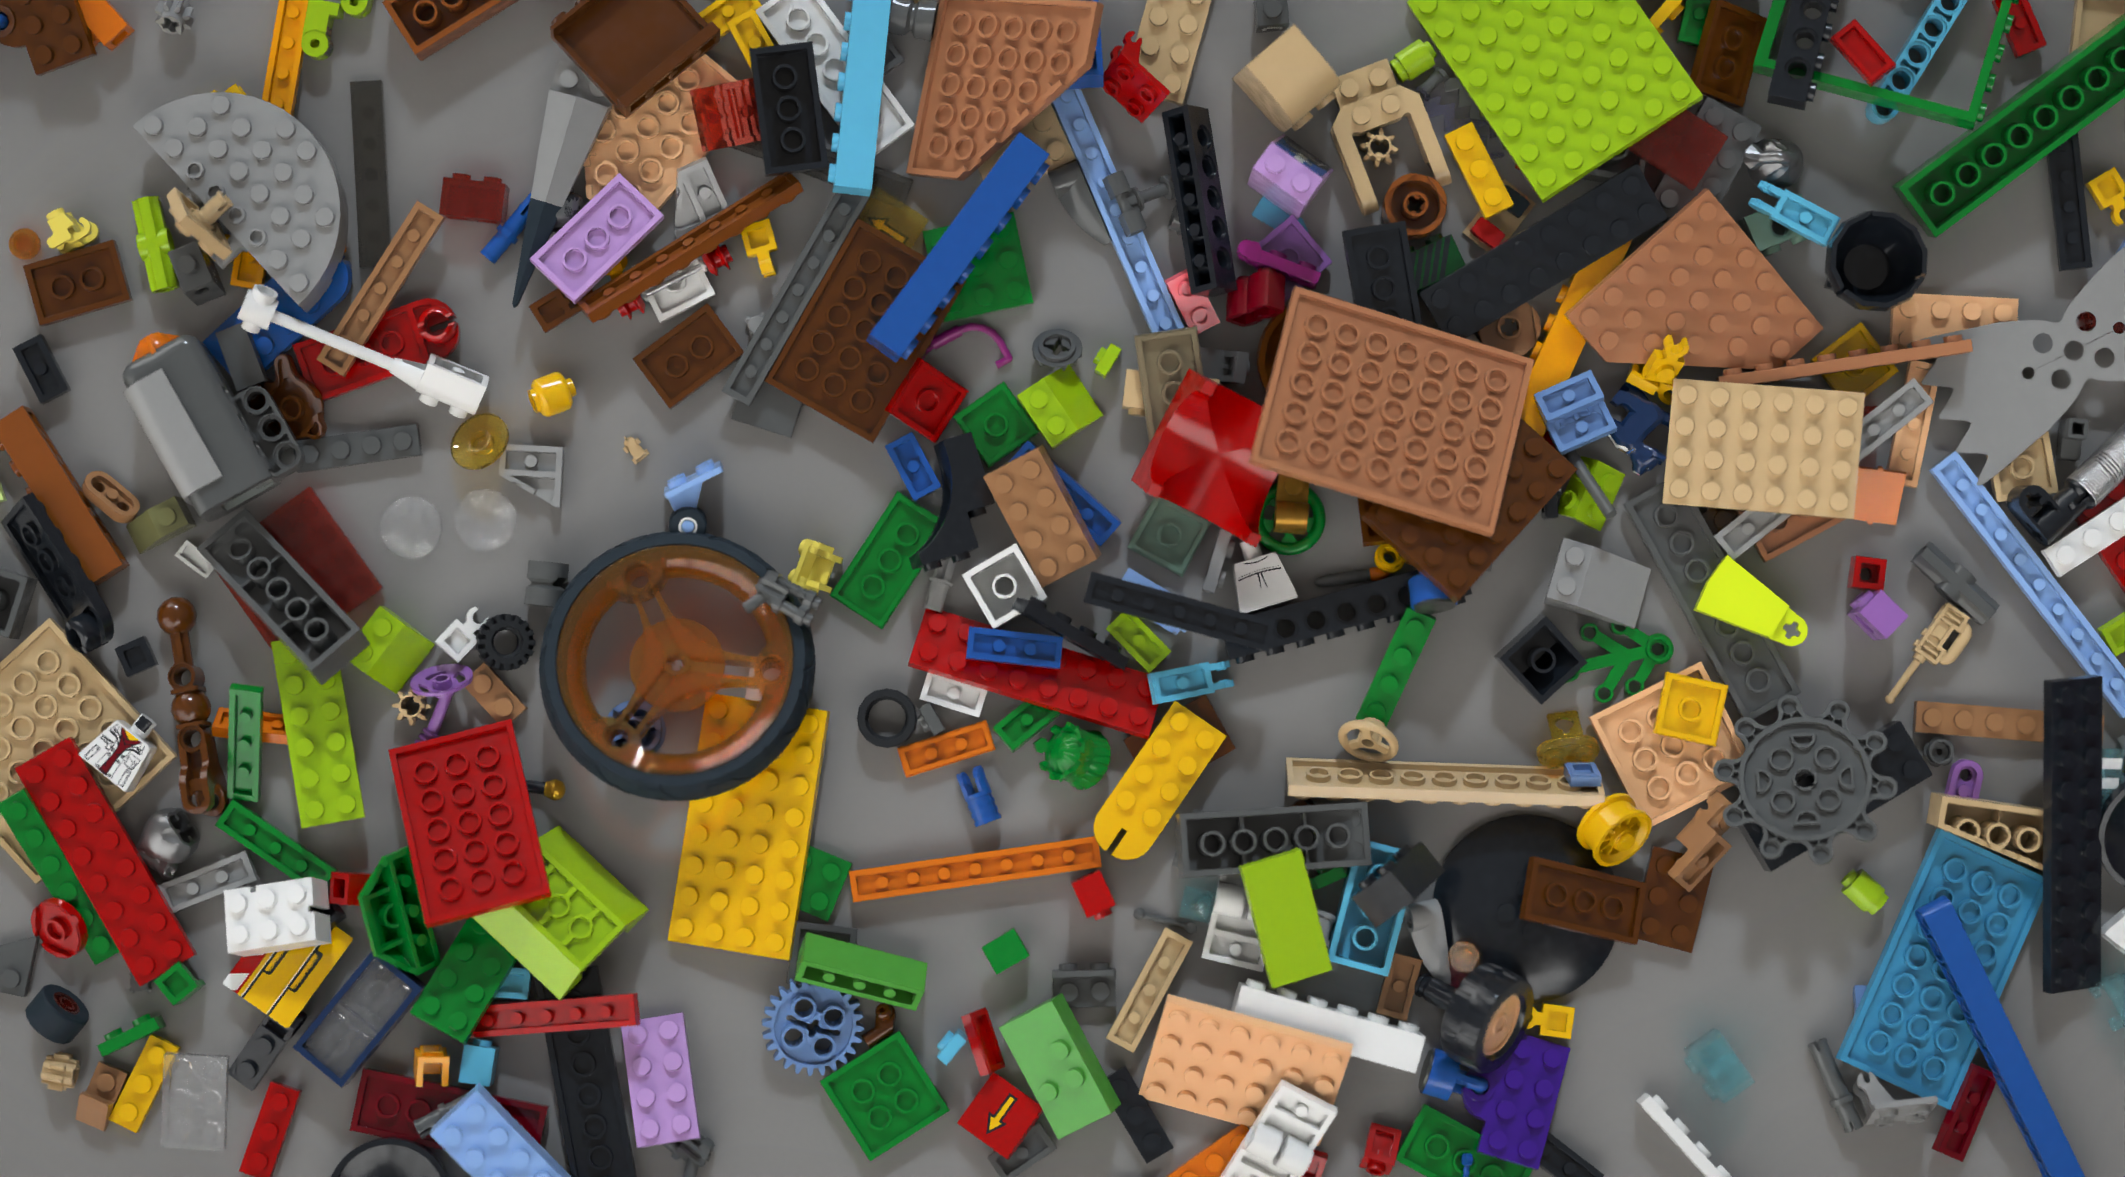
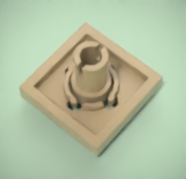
M174 187L166 197L171 207L169 212L177 221L175 223L177 229L186 237L191 235L198 240V245L208 255L216 254L224 261L232 253V250L217 220L234 205L233 202L222 191L218 190L216 195L200 208Z

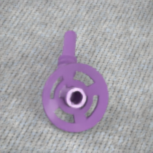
M441 664L424 669L411 679L410 687L414 693L438 699L428 727L422 729L424 734L420 733V739H416L415 743L440 737L438 733L452 696L455 692L469 685L473 680L471 668L462 664ZM460 675L463 676L465 680L458 683L456 677ZM419 688H425L428 690V692H424Z

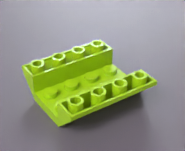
M558 825L539 837L552 897L472 918L561 1001L582 979V972L623 931L628 933L649 912V909Z

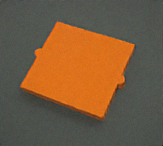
M1859 466L1854 520L1867 521L1869 525L1873 524V522L1896 525L1906 472L1886 470L1882 466L1877 468Z

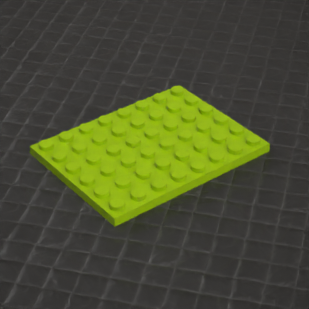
M1636 0L1407 1L1408 7L1543 203L1703 99L1702 93Z

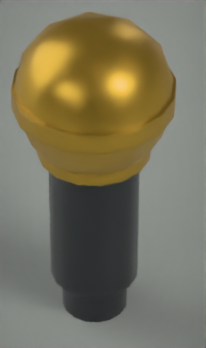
M559 779L546 782L526 780L530 793L544 794V796L554 801L562 799L565 795V785Z

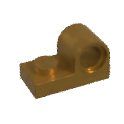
M1278 473L1273 532L1303 535L1306 533L1309 511V482Z

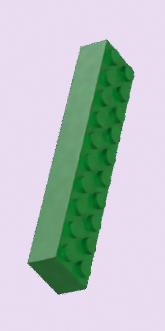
M2125 13L1984 117L1982 122L1976 123L1973 130L1968 129L1892 186L1929 237L1936 238L2125 97Z

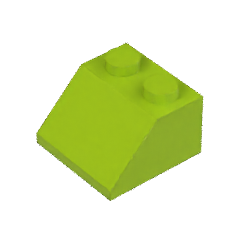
M1070 365L1066 367L1065 371L1060 368L1017 395L1018 401L1051 450L1104 416Z
M379 606L361 629L370 645L353 658L350 663L375 681L398 694L436 644L389 608Z

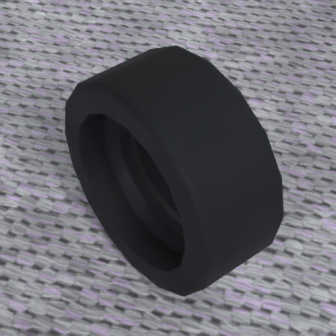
M885 688L876 690L865 697L859 706L857 722L860 732L867 741L878 747L891 748L900 746L911 737L916 728L917 714L915 706L908 696L898 690ZM893 700L904 709L906 716L905 725L894 736H880L870 727V710L879 701Z

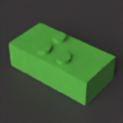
M1062 993L1013 1017L999 1027L1058 1140L1111 1114L1121 1105Z

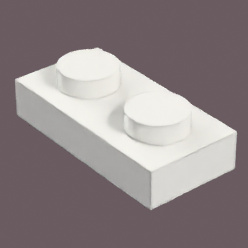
M927 672L919 699L979 718L987 690Z

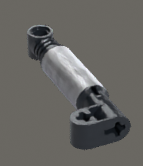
M2125 423L2064 481V487L2053 498L2042 487L2037 485L2016 486L2009 492L2007 507L2037 542L2043 546H2048L2085 510H2091L2097 506L2125 479ZM2034 506H2042V508L2033 517H2031L2038 510Z

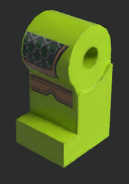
M323 0L308 1L301 46L303 51L312 59L317 61L325 60L332 54L333 43L331 41L334 19L343 20L344 10L340 3Z

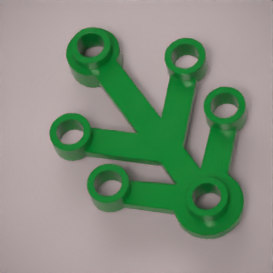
M1610 622L1609 626L1612 633L1616 635L1624 634L1640 645V647L1627 649L1600 632L1595 624H1584L1579 630L1580 638L1585 642H1594L1610 652V654L1585 659L1588 663L1567 682L1576 680L1580 673L1613 666L1603 684L1598 685L1593 693L1594 698L1598 702L1607 703L1613 698V690L1631 661L1644 659L1635 676L1628 678L1624 683L1625 692L1630 696L1644 690V683L1656 664H1664L1672 657L1674 647L1670 638L1660 633L1648 636L1637 628L1625 627L1623 631L1619 632L1615 629L1614 623ZM1586 627L1594 629L1595 634L1593 638L1585 637L1584 630ZM1655 643H1659L1662 646L1663 650L1660 655H1655L1652 652V646ZM1633 680L1639 683V690L1635 693L1629 690V683ZM1602 687L1609 691V696L1605 700L1601 699L1598 695V691Z

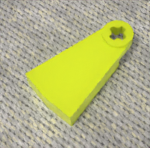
M1728 555L1723 557L1706 581L1693 609L1696 612L1785 646L1801 644L1808 634L1806 622L1792 611L1787 603ZM1794 622L1797 624L1796 631L1799 632V635L1791 636L1788 639L1785 637L1787 631L1783 627Z

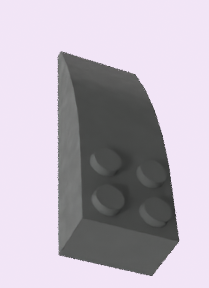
M246 508L196 548L255 615L321 685L370 645L361 629Z
M1367 802L1174 815L1179 878L1241 874L1239 870L1241 865L1296 848L1302 851L1306 870L1372 865Z

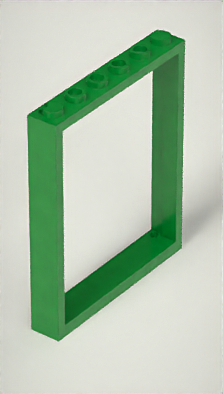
M1788 0L1772 1L1754 59V73L1769 77L1773 76L1777 60L1770 59ZM2002 0L1969 111L1875 86L1870 87L1868 84L1822 72H1814L1812 83L1817 84L1816 89L1973 130L1976 121H1983L1987 104L1981 103L1984 92L1991 93L1996 74L1991 73L1993 63H2000L2005 45L1999 44L2002 33L2009 34L2014 15L2008 14L2011 3L2018 5L2019 0ZM1793 68L1788 72L1794 79H1801L1806 75L1805 71L1801 68Z

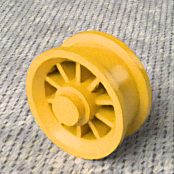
M1612 794L1605 797V802L1587 809L1588 812L1582 818L1577 829V840L1583 848L1593 850V858L1599 865L1604 867L1615 866L1629 859L1643 846L1651 832L1652 821L1646 812L1636 810L1635 802L1628 794Z

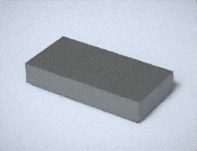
M242 322L215 333L237 392H242L250 387L269 381L252 334L241 327Z

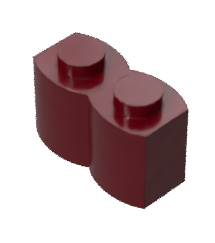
M1260 268L1250 276L1237 277L1238 290L1227 293L1226 321L1241 327L1255 325L1263 319L1272 318L1284 312L1285 275L1277 273L1273 268Z

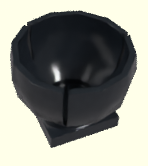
M1865 211L1842 222L1827 244L1825 275L1827 279L1824 288L1832 290L1837 297L1859 310L1886 312L1909 301L1924 281L1927 273L1928 250L1917 227L1896 213Z

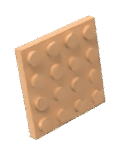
M1701 661L1676 673L1711 681ZM1664 679L1588 717L1626 794L1634 800L1636 810H1642L1649 815L1652 826L1708 799L1716 790L1722 792L1734 786L1730 782L1719 781L1714 775L1713 768L1717 761L1721 759H1738L1745 752V747L1741 739L1735 734L1734 725L1725 707L1715 747L1652 733Z

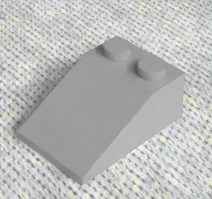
M1563 538L1558 549L1544 604L1635 629L1651 569L1595 546Z

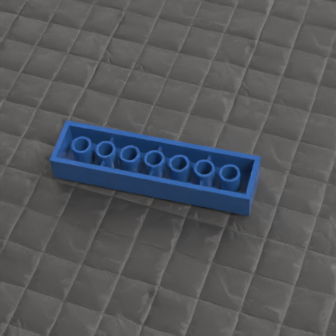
M1021 132L1016 135L866 339L869 344L895 363L900 357L905 360L909 357L919 343L915 339L916 335L919 332L923 335L926 334L938 317L933 312L937 307L942 310L946 307L957 292L952 288L956 282L960 285L963 284L975 267L971 263L973 258L976 257L980 260L994 242L990 235L993 232L997 235L1000 234L1012 217L1008 213L1010 208L1013 207L1017 210L1031 190L1027 188L1029 182L1036 185L1050 166L1045 162L1050 155Z

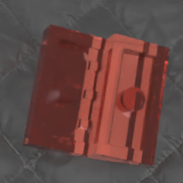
M752 78L690 90L702 152L760 141Z

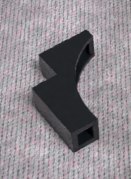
M971 432L945 439L933 446L941 470L942 504L939 517L931 535L925 544L909 558L913 570L923 567L924 571L928 572L942 567L941 561L950 558L953 563H957L971 558L969 552L979 548L970 519L986 514L985 508L994 504L995 501L983 478L985 472Z

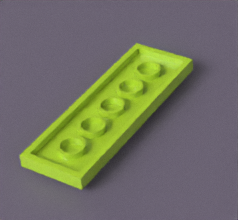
M280 641L271 642L301 827L309 828L366 818L342 671L339 670L321 685Z

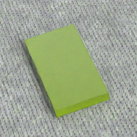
M1296 848L1239 866L1270 987L1274 989L1331 971L1332 966L1301 849Z

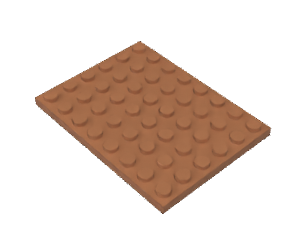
M1295 286L1291 293L1248 464L1491 537L1495 531L1534 359Z

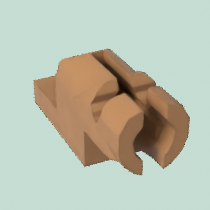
M1718 790L1707 799L1708 809L1702 810L1699 808L1696 811V815L1676 836L1688 851L1675 862L1674 866L1667 873L1688 892L1701 881L1732 847L1721 837L1730 828L1724 822L1723 812L1732 803Z

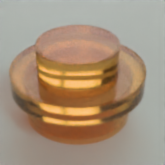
M18 229L9 239V249L15 257L29 260L39 253L41 240L38 234L31 229Z
M1460 941L1455 943L1449 950L1448 960L1456 971L1467 973L1474 970L1479 964L1480 953L1471 942Z

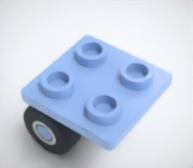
M709 459L697 465L695 473L687 477L684 473H681L667 480L668 483L667 487L664 488V495L674 510L669 519L670 532L706 533L707 519L702 509L697 506L703 481L723 472L721 461L714 463L712 459Z

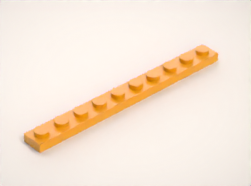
M279 0L262 95V100L274 104L292 116L294 115L304 57L301 40L309 0ZM243 251L234 259L230 285L246 289H253L255 284L264 285L267 271L248 251Z

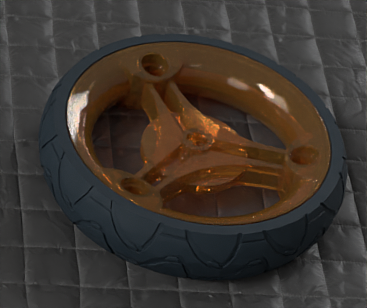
M667 531L643 535L625 541L592 560L586 568H583L573 578L557 600L549 616L540 650L539 679L543 704L552 727L567 751L571 753L580 765L608 785L629 794L660 801H690L730 791L757 776L778 758L798 731L812 697L816 658L810 625L802 624L799 626L793 623V618L781 612L778 615L773 613L771 605L765 602L751 613L762 630L766 646L758 657L743 656L722 650L715 635L702 624L689 619L676 618L660 594L666 586L668 579L688 578L717 585L744 603L756 594L755 585L758 584L760 578L764 577L769 570L777 572L771 565L752 551L725 538L706 533ZM644 576L648 578L647 584L643 587L637 588L632 585L637 577ZM789 594L786 601L800 608L801 603L798 598ZM655 597L665 620L651 626L642 603ZM620 601L636 605L643 625V633L632 649L629 664L631 679L636 689L618 718L602 717L592 700L588 687L586 673L587 654L597 625L608 610ZM681 660L684 667L679 666L680 670L674 671L671 664L676 665L675 661ZM725 665L754 668V677L724 675ZM770 668L780 671L779 677L775 680H767L763 675ZM741 687L758 689L761 700L748 721L726 740L707 749L684 754H664L644 749L641 739L649 728L666 712L680 713L697 709L707 703L716 694L718 689ZM646 701L652 705V708L636 729H634L628 722L642 703ZM617 735L628 736L627 744L624 746L615 747L612 745V741Z

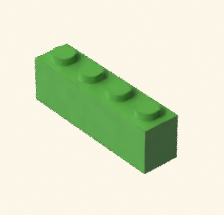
M806 932L798 952L794 980L916 1011L925 992L928 963Z

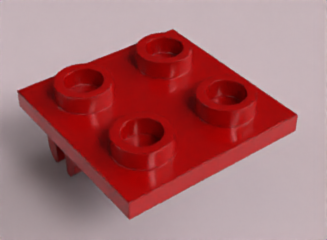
M1129 31L1123 37V48L1118 45L1110 52L1111 61L1104 72V85L1102 88L1108 95L1118 101L1131 116L1135 117L1140 123H1143L1171 92L1139 63L1142 38L1132 42L1131 37L1135 32Z

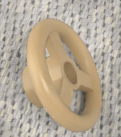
M1367 717L1363 720L1348 721L1338 731V740L1341 746L1358 759L1377 763L1386 762L1394 758L1398 753L1399 743L1397 738L1386 728L1382 721L1376 718ZM1359 729L1357 739L1348 740V732ZM1383 737L1387 740L1389 746L1381 742ZM1359 748L1375 749L1381 753H1370Z

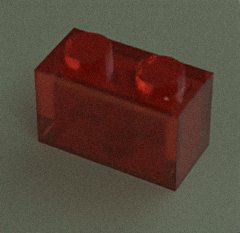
M453 173L452 178L443 177L439 214L445 219L503 225L507 217L510 188L506 184H502V179L484 177L483 181L471 180V175Z

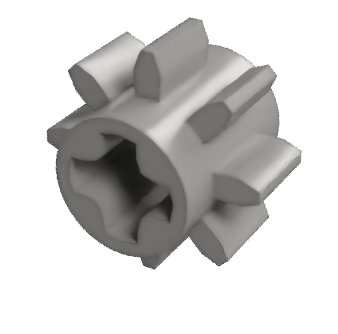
M187 0L159 1L154 11L158 14L155 23H158L160 28L166 33L182 35L185 28L191 29L195 18L191 15L194 7H191Z

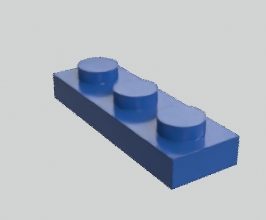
M969 626L965 659L1060 669L1063 637Z

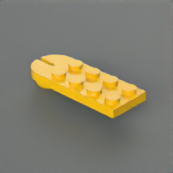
M1174 701L1097 813L1093 824V832L1098 845L1104 851H1107L1120 830L1124 829L1127 832L1113 850L1111 856L1121 860H1132L1144 855L1151 848L1226 738V735L1177 701Z

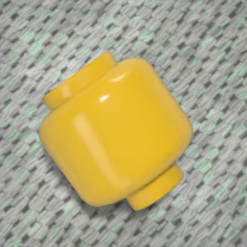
M553 372L534 379L531 383V389L527 391L534 411L536 413L540 412L545 417H551L571 409L573 404L572 397L577 395L571 378L565 379L559 372Z

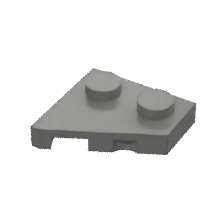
M706 156L677 169L674 234L678 239L728 207Z
M500 444L499 475L554 507L561 508L565 448Z

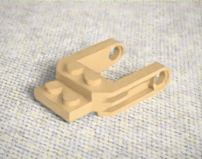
M1387 58L1338 76L1340 86L1334 90L1337 95L1334 99L1339 113L1330 130V134L1363 216L1379 211V206L1353 136H1362L1367 132L1399 122L1403 117L1408 118L1425 165L1429 164L1434 179L1442 187L1452 183L1447 163L1420 94L1397 85Z

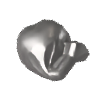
M1765 138L1749 145L1743 154V161L1747 165L1748 175L1752 182L1757 185L1762 180L1778 188L1790 187L1797 182L1804 167L1802 151L1794 143L1783 139Z
M164 808L151 815L147 820L136 848L145 864L157 871L165 882H168L175 878L174 873L178 870V863L184 862L196 851L200 843V834L187 812L182 808Z

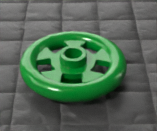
M1274 483L1267 494L1261 511L1259 532L1262 538L1259 542L1268 550L1280 555L1290 556L1303 553L1312 548L1322 536L1326 523L1323 503L1319 496L1309 487L1308 504L1312 509L1313 517L1308 518L1306 530L1308 534L1303 539L1297 541L1291 533H1285L1281 542L1277 541L1269 534L1274 526L1275 511L1273 513V520L1263 518L1267 505L1275 507L1277 483Z

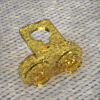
M1567 711L1547 714L1551 739L1542 742L1538 746L1536 754L1539 763L1550 769H1557L1567 762H1593L1600 752L1599 744L1594 737L1583 735L1578 712ZM1560 720H1569L1573 723V726L1570 728V733H1563V730L1556 727L1555 724Z

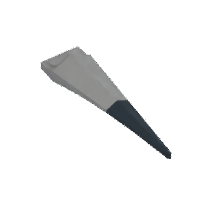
M561 60L558 61L552 85L548 92L512 302L514 308L519 305L535 270V266L530 262V258L548 241L557 222L556 213L562 208L613 106L577 65Z

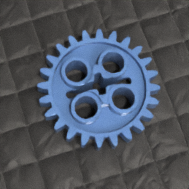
M791 978L789 979L790 989L787 990L782 986L778 987L781 995L780 998L773 995L770 996V1001L774 1007H764V1012L771 1017L762 1019V1026L770 1028L762 1032L763 1038L772 1039L766 1044L767 1050L777 1049L773 1055L774 1060L777 1061L784 1057V1068L787 1069L793 1063L795 1064L796 1074H799L802 1068L805 1067L808 1076L812 1075L814 1068H818L821 1075H824L825 1066L827 1065L836 1071L837 1060L844 1064L848 1063L845 1055L846 1052L856 1054V1049L852 1043L862 1042L861 1037L855 1033L864 1031V1025L856 1022L864 1017L863 1012L854 1011L860 1005L858 999L849 1001L852 997L851 994L804 982L797 985ZM803 999L812 1003L810 1009L804 1012L795 1009L796 1003ZM830 1009L841 1011V1016L835 1021H829L825 1018L826 1012ZM792 1015L798 1020H788L786 1017ZM813 1020H818L819 1026H814L812 1030H809L807 1023L812 1024ZM790 1029H798L801 1032V1036L794 1041L784 1037ZM826 1029L839 1030L840 1033L837 1035L832 1034L830 1031ZM827 1038L831 1041V1044L827 1049L819 1050L814 1046L817 1040Z

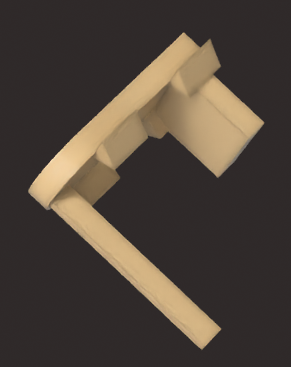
M624 436L625 447L623 450L626 454L630 452L635 465L650 454L647 449L643 450L639 445L641 443L639 438L634 439L633 437L627 438Z

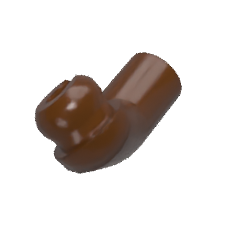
M881 1003L876 1007L875 1027L862 1035L869 1048L894 1032L896 1012L892 1005Z

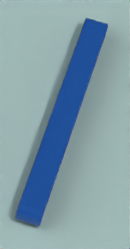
M1943 895L1916 909L1915 916L2042 1176L2085 1177L1952 903Z

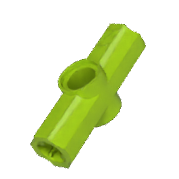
M159 196L137 198V200L132 201L139 233L136 235V243L142 261H145L151 292L155 294L174 291L180 287L168 252L174 250L175 245L169 228L166 227L161 199Z

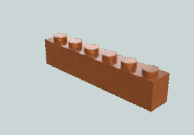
M21 406L0 419V450L7 451L12 459L9 462L11 469L19 478L23 476L29 487L25 488L27 494L33 492L38 501L43 503L47 515L54 526L62 532L65 543L71 552L78 557L87 577L95 585H100L130 566L92 504L83 495L80 485L32 409Z

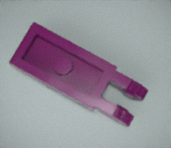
M1246 239L1238 244L1236 254L1242 262L1245 261L1246 264L1258 269L1264 267L1273 268L1277 273L1285 275L1286 280L1312 290L1316 288L1321 275L1320 272L1316 271V266L1305 261H1299L1298 264L1287 260V255L1271 249L1269 253L1262 251L1260 244L1256 241L1251 242Z

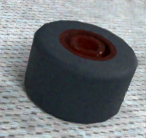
M53 984L44 986L25 1009L26 1018L30 1025L44 1038L59 1044L70 1043L89 1020V1013L84 1003L69 990Z

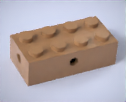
M1043 444L983 476L1042 588L1097 560L1102 555Z

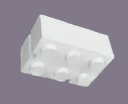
M306 877L256 885V888L249 886L224 890L228 953L248 957L332 944L330 915L310 911V907L321 910L329 909L327 881Z

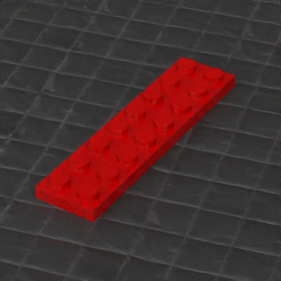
M931 609L925 610L908 662L909 667L1148 740L1158 708V704L1153 705L1147 678L1148 673L1125 667L1124 670L1110 665L1111 663L1108 661H1102L1096 657L1063 647L1060 669L965 659L969 626L993 629L992 626L946 611L940 613Z
M68 737L16 767L15 770L138 985L141 987L161 976L178 961L181 963L197 955L87 761L78 755L81 751L73 737Z

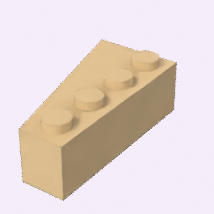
M1931 792L1926 823L2043 871V808Z

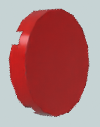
M53 897L45 899L32 910V931L35 937L40 936L43 941L41 945L46 951L56 957L66 959L77 955L84 949L88 940L87 926L81 914L71 904L63 899Z

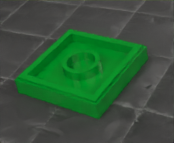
M1004 381L953 416L964 434L972 433L978 454L988 468L1040 433Z

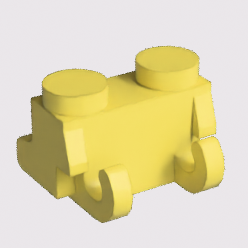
M63 208L55 209L46 215L47 222L53 232V235L47 239V244L52 249L57 248L62 254L77 248L80 249L95 241L99 236V228L96 224L83 217L79 218L78 222L71 212L66 213Z
M804 539L798 548L800 559L797 567L790 571L788 580L798 586L800 585V587L806 588V590L811 589L819 593V590L831 594L833 588L827 586L835 562L842 564L843 558L833 554V547L814 540Z

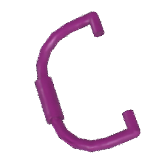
M968 323L961 326L955 325L935 336L922 359L924 360L926 355L933 349L937 350L963 336L962 333L971 330L982 331L991 336L1004 356L995 361L998 369L1010 363L1013 357L1004 340L994 329L985 324Z

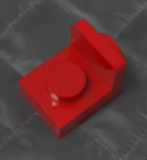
M1372 1122L1369 1126L1364 1153L1359 1167L1366 1169L1372 1175H1389L1395 1165L1402 1130Z

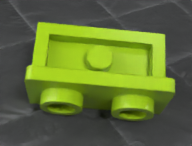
M1581 456V459L1610 503L1613 504L1625 474L1599 460ZM1574 473L1560 498L1558 514L1570 517L1593 530L1601 532L1606 518L1577 474Z

